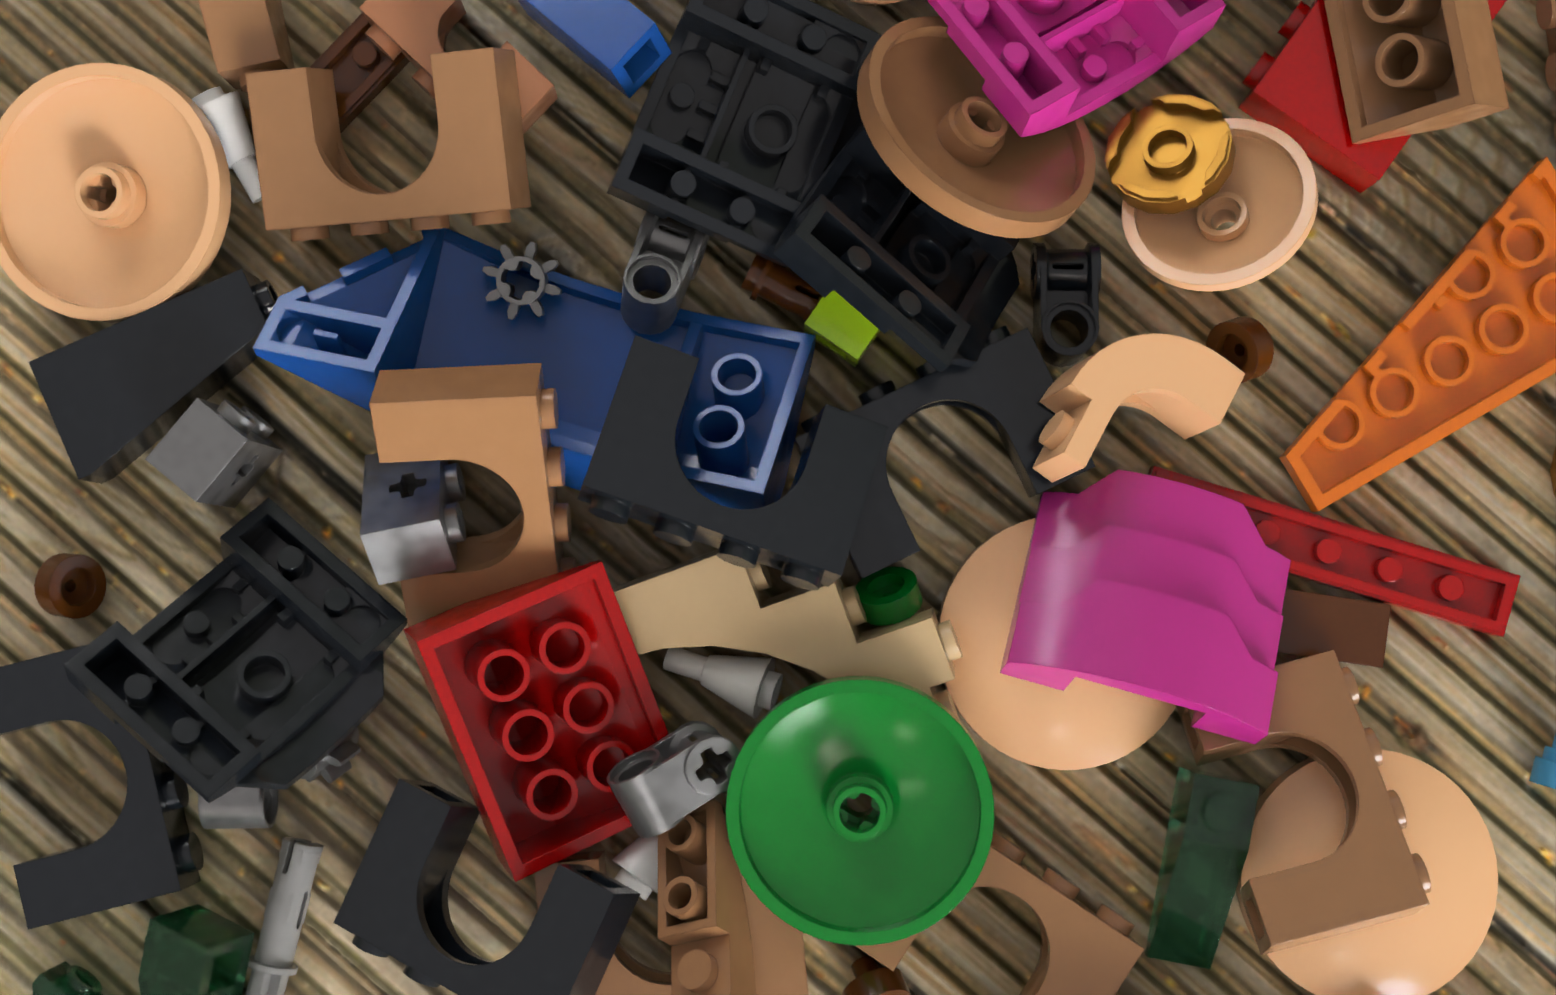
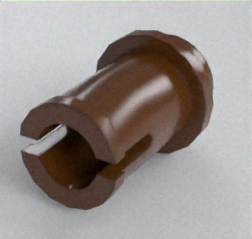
M757 254L741 285L742 289L752 293L749 298L750 300L755 301L757 296L802 317L804 321L808 319L817 306L819 297H821L814 288L794 271Z

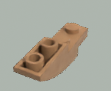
M715 799L706 802L686 815L672 829L658 835V939L671 946V995H756L752 942L740 871L729 843L726 818L722 805Z

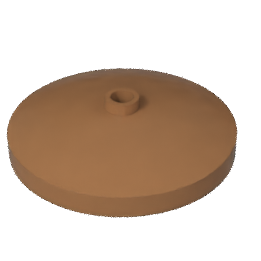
M923 16L911 18L889 28L877 41L861 66L857 80V101L865 130L874 148L893 174L911 192L934 210L963 226L982 233L1005 238L1023 239L1048 234L1063 225L1087 199L1095 179L1094 147L1083 117L1044 133L1020 137L982 91L985 79L946 33L948 25L941 17Z

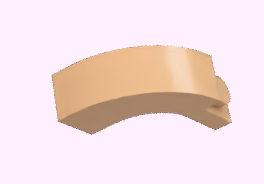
M1157 333L1140 334L1114 342L1067 369L1046 390L1039 402L1054 412L1055 415L1048 421L1039 436V443L1043 445V448L1032 468L1052 483L1085 468L1118 406L1142 410L1155 417L1186 440L1221 424L1246 373L1214 350L1180 336Z

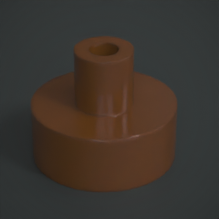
M1242 316L1219 323L1210 331L1206 341V347L1214 350L1246 373L1241 383L1262 376L1270 368L1273 361L1274 348L1272 337L1259 321L1251 317Z
M70 553L56 554L47 559L38 570L34 584L35 596L39 605L51 615L72 619L84 618L92 614L104 599L106 593L105 573L100 564L89 556Z
M864 956L853 962L851 968L855 979L842 992V995H911L901 970L895 968L892 971L887 967L879 968L876 960L871 956Z

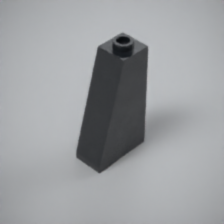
M241 268L29 362L79 480L102 484L115 478L164 437L196 398L207 401L258 358L253 350V346L278 299L275 289L268 280L261 282L259 278Z

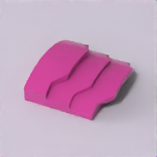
M927 0L948 25L946 33L985 79L982 91L1020 137L1033 136L1058 128L1096 110L1127 92L1163 68L1209 32L1226 6L1223 0Z
M1118 469L1078 494L1043 492L1040 496L1000 673L1062 691L1065 690L1075 677L1192 709L1194 713L1191 727L1256 744L1268 735L1278 678V672L1274 669L1284 617L1281 613L1291 560L1265 546L1244 504L1184 483Z

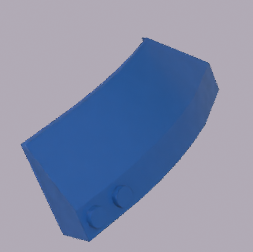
M448 228L422 230L423 240L393 254H390L387 247L348 264L339 269L341 278L308 293L304 286H300L279 296L253 346L256 356L370 411L369 402L380 370L542 363L544 387L556 388L558 398V428L550 429L551 446L563 447L565 460L564 486L580 491L636 335L699 358L676 427L675 448L678 462L691 485L709 500L729 508L754 509L772 504L781 497L816 345V336L696 313L680 308L675 321L668 329L652 335L642 334L631 329L623 320L620 310L622 293L574 279L555 271L547 273L548 284L558 286L562 293L561 295L545 293L539 299L544 307L545 315L538 317L533 313L530 305L527 304L521 305L519 314L515 319L511 320L508 319L507 313L510 302L506 301L503 297L496 301H487L485 298L489 292L497 289L496 277L488 276L482 269L484 266L499 268L505 262L501 251ZM523 262L522 268L519 271H508L506 275V282L512 283L515 286L514 296L522 299L525 291H537L539 288L540 280L530 275L532 265L527 262Z

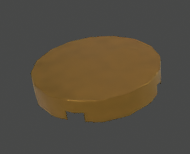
M1166 94L1151 99L1152 105L1144 107L1139 112H1137L1135 107L1120 119L1109 135L1104 157L1113 188L1128 205L1149 214H1176L1198 207L1219 192L1232 172L1236 149L1229 124L1224 120L1222 113L1217 107L1204 99L1184 94Z

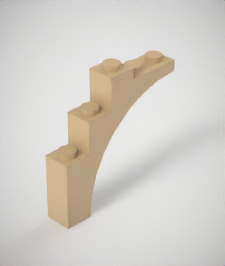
M718 549L612 587L638 655L663 648L705 646L764 653L815 671L826 679L845 676H873L907 684L933 697L959 719L948 689L937 692L935 686L955 679L953 660L961 658L963 655L951 621L939 623L933 607L915 613L902 622L879 626L861 633L858 625L867 622V618L860 601V596L854 585L844 588L842 580L839 578L829 587L820 585L819 590L796 588L767 599L764 590L772 587L767 566L758 562L755 568H744L730 564L717 557Z

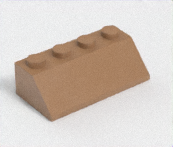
M1324 0L1353 144L1446 129L1509 109L1488 0Z

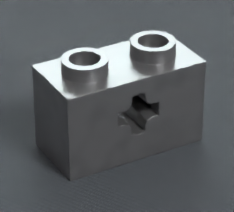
M196 398L145 460L194 501L235 508L283 450L268 438L274 429L246 406L240 409L226 399L220 405Z
M378 453L365 455L360 537L378 585L457 569V542L466 540L465 522L458 503L466 500V490L462 471L458 463L448 465L447 460L379 463Z

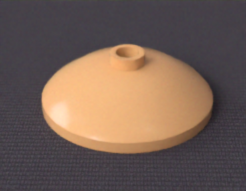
M1224 118L1229 124L1236 149L1232 172L1219 192L1198 207L1176 214H1149L1128 205L1123 200L1121 213L1123 230L1127 242L1140 264L1152 275L1173 286L1187 290L1212 292L1234 289L1253 283L1274 272L1287 262L1301 247L1313 226L1318 207V187L1315 172L1307 154L1292 137L1282 130L1256 120ZM1225 222L1235 223L1230 228L1216 230L1218 226Z

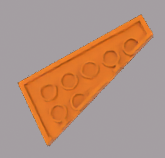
M1548 157L1536 162L1280 456L1279 459L1311 512L1324 509L1556 373V171Z

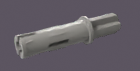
M283 837L279 861L266 904L255 955L248 956L246 965L252 969L246 995H284L289 976L297 974L298 965L293 963L302 924L305 921L317 864H319L324 845L311 843L312 841L301 838Z

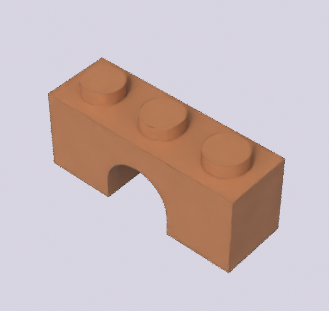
M366 0L359 7L371 25L365 32V35L391 60H394L402 53L418 69L412 76V79L435 100L430 54L446 52L445 44L450 30L466 14L462 1ZM506 41L501 48L514 50L524 135L558 97L554 85Z

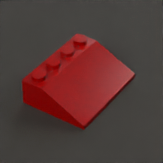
M596 560L463 603L403 629L496 855L515 882L632 826L610 788L607 776L620 761L648 748L669 733L602 561Z

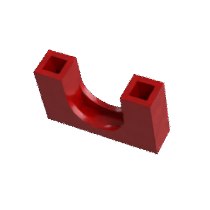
M1314 0L1311 6L1300 1L1277 32L1287 39L1277 54L1273 57L1264 51L1242 81V84L1251 90L1238 108L1256 121L1272 125L1288 134L1302 147L1309 158L1359 193H1362L1382 178L1411 135L1361 144L1352 143L1324 0ZM1488 0L1491 20L1495 18L1507 0Z

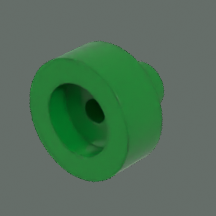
M903 567L883 568L862 578L855 587L860 596L867 623L883 626L902 622L913 616L920 609L923 602L915 573Z

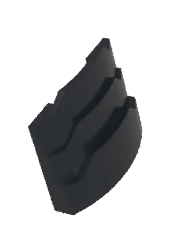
M688 0L668 45L672 54L658 68L607 193L665 220L667 217H670L720 241L730 242L787 268L788 266L773 254L774 248L808 193L863 123L857 101V80L864 60L882 35L810 0Z
M863 123L837 154L801 203L784 229L773 252L774 255L824 298L831 291L835 290L885 334L891 329L940 373L948 368L950 364L970 368L978 362L990 332L1008 301L1020 285L1017 265L1012 253L1020 238H1005L982 233L963 226L934 210L911 192L893 174L874 148Z
M269 497L220 537L223 561L134 635L117 621L64 664L68 681L115 725L118 723L122 725L160 762L164 761L208 803L223 796L235 787L286 790L326 757L383 701L384 652L407 625V618Z

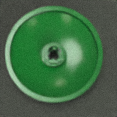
M845 676L817 682L796 691L774 706L757 723L743 744L731 772L726 798V825L732 853L742 876L758 899L777 917L805 934L821 940L853 946L878 945L902 940L924 931L948 915L964 899L979 877L989 854L995 821L992 785L986 764L978 746L959 719L944 705L917 688L898 681L873 676ZM860 793L867 794L871 797V807L867 811L857 812L849 806L848 798L856 799Z

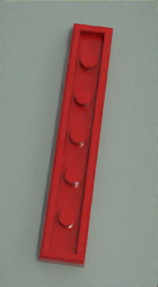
M1152 466L1149 469L1148 475L1204 489L1244 504L1265 546L1291 560L1289 575L1492 636L1504 637L1520 575L1157 466Z

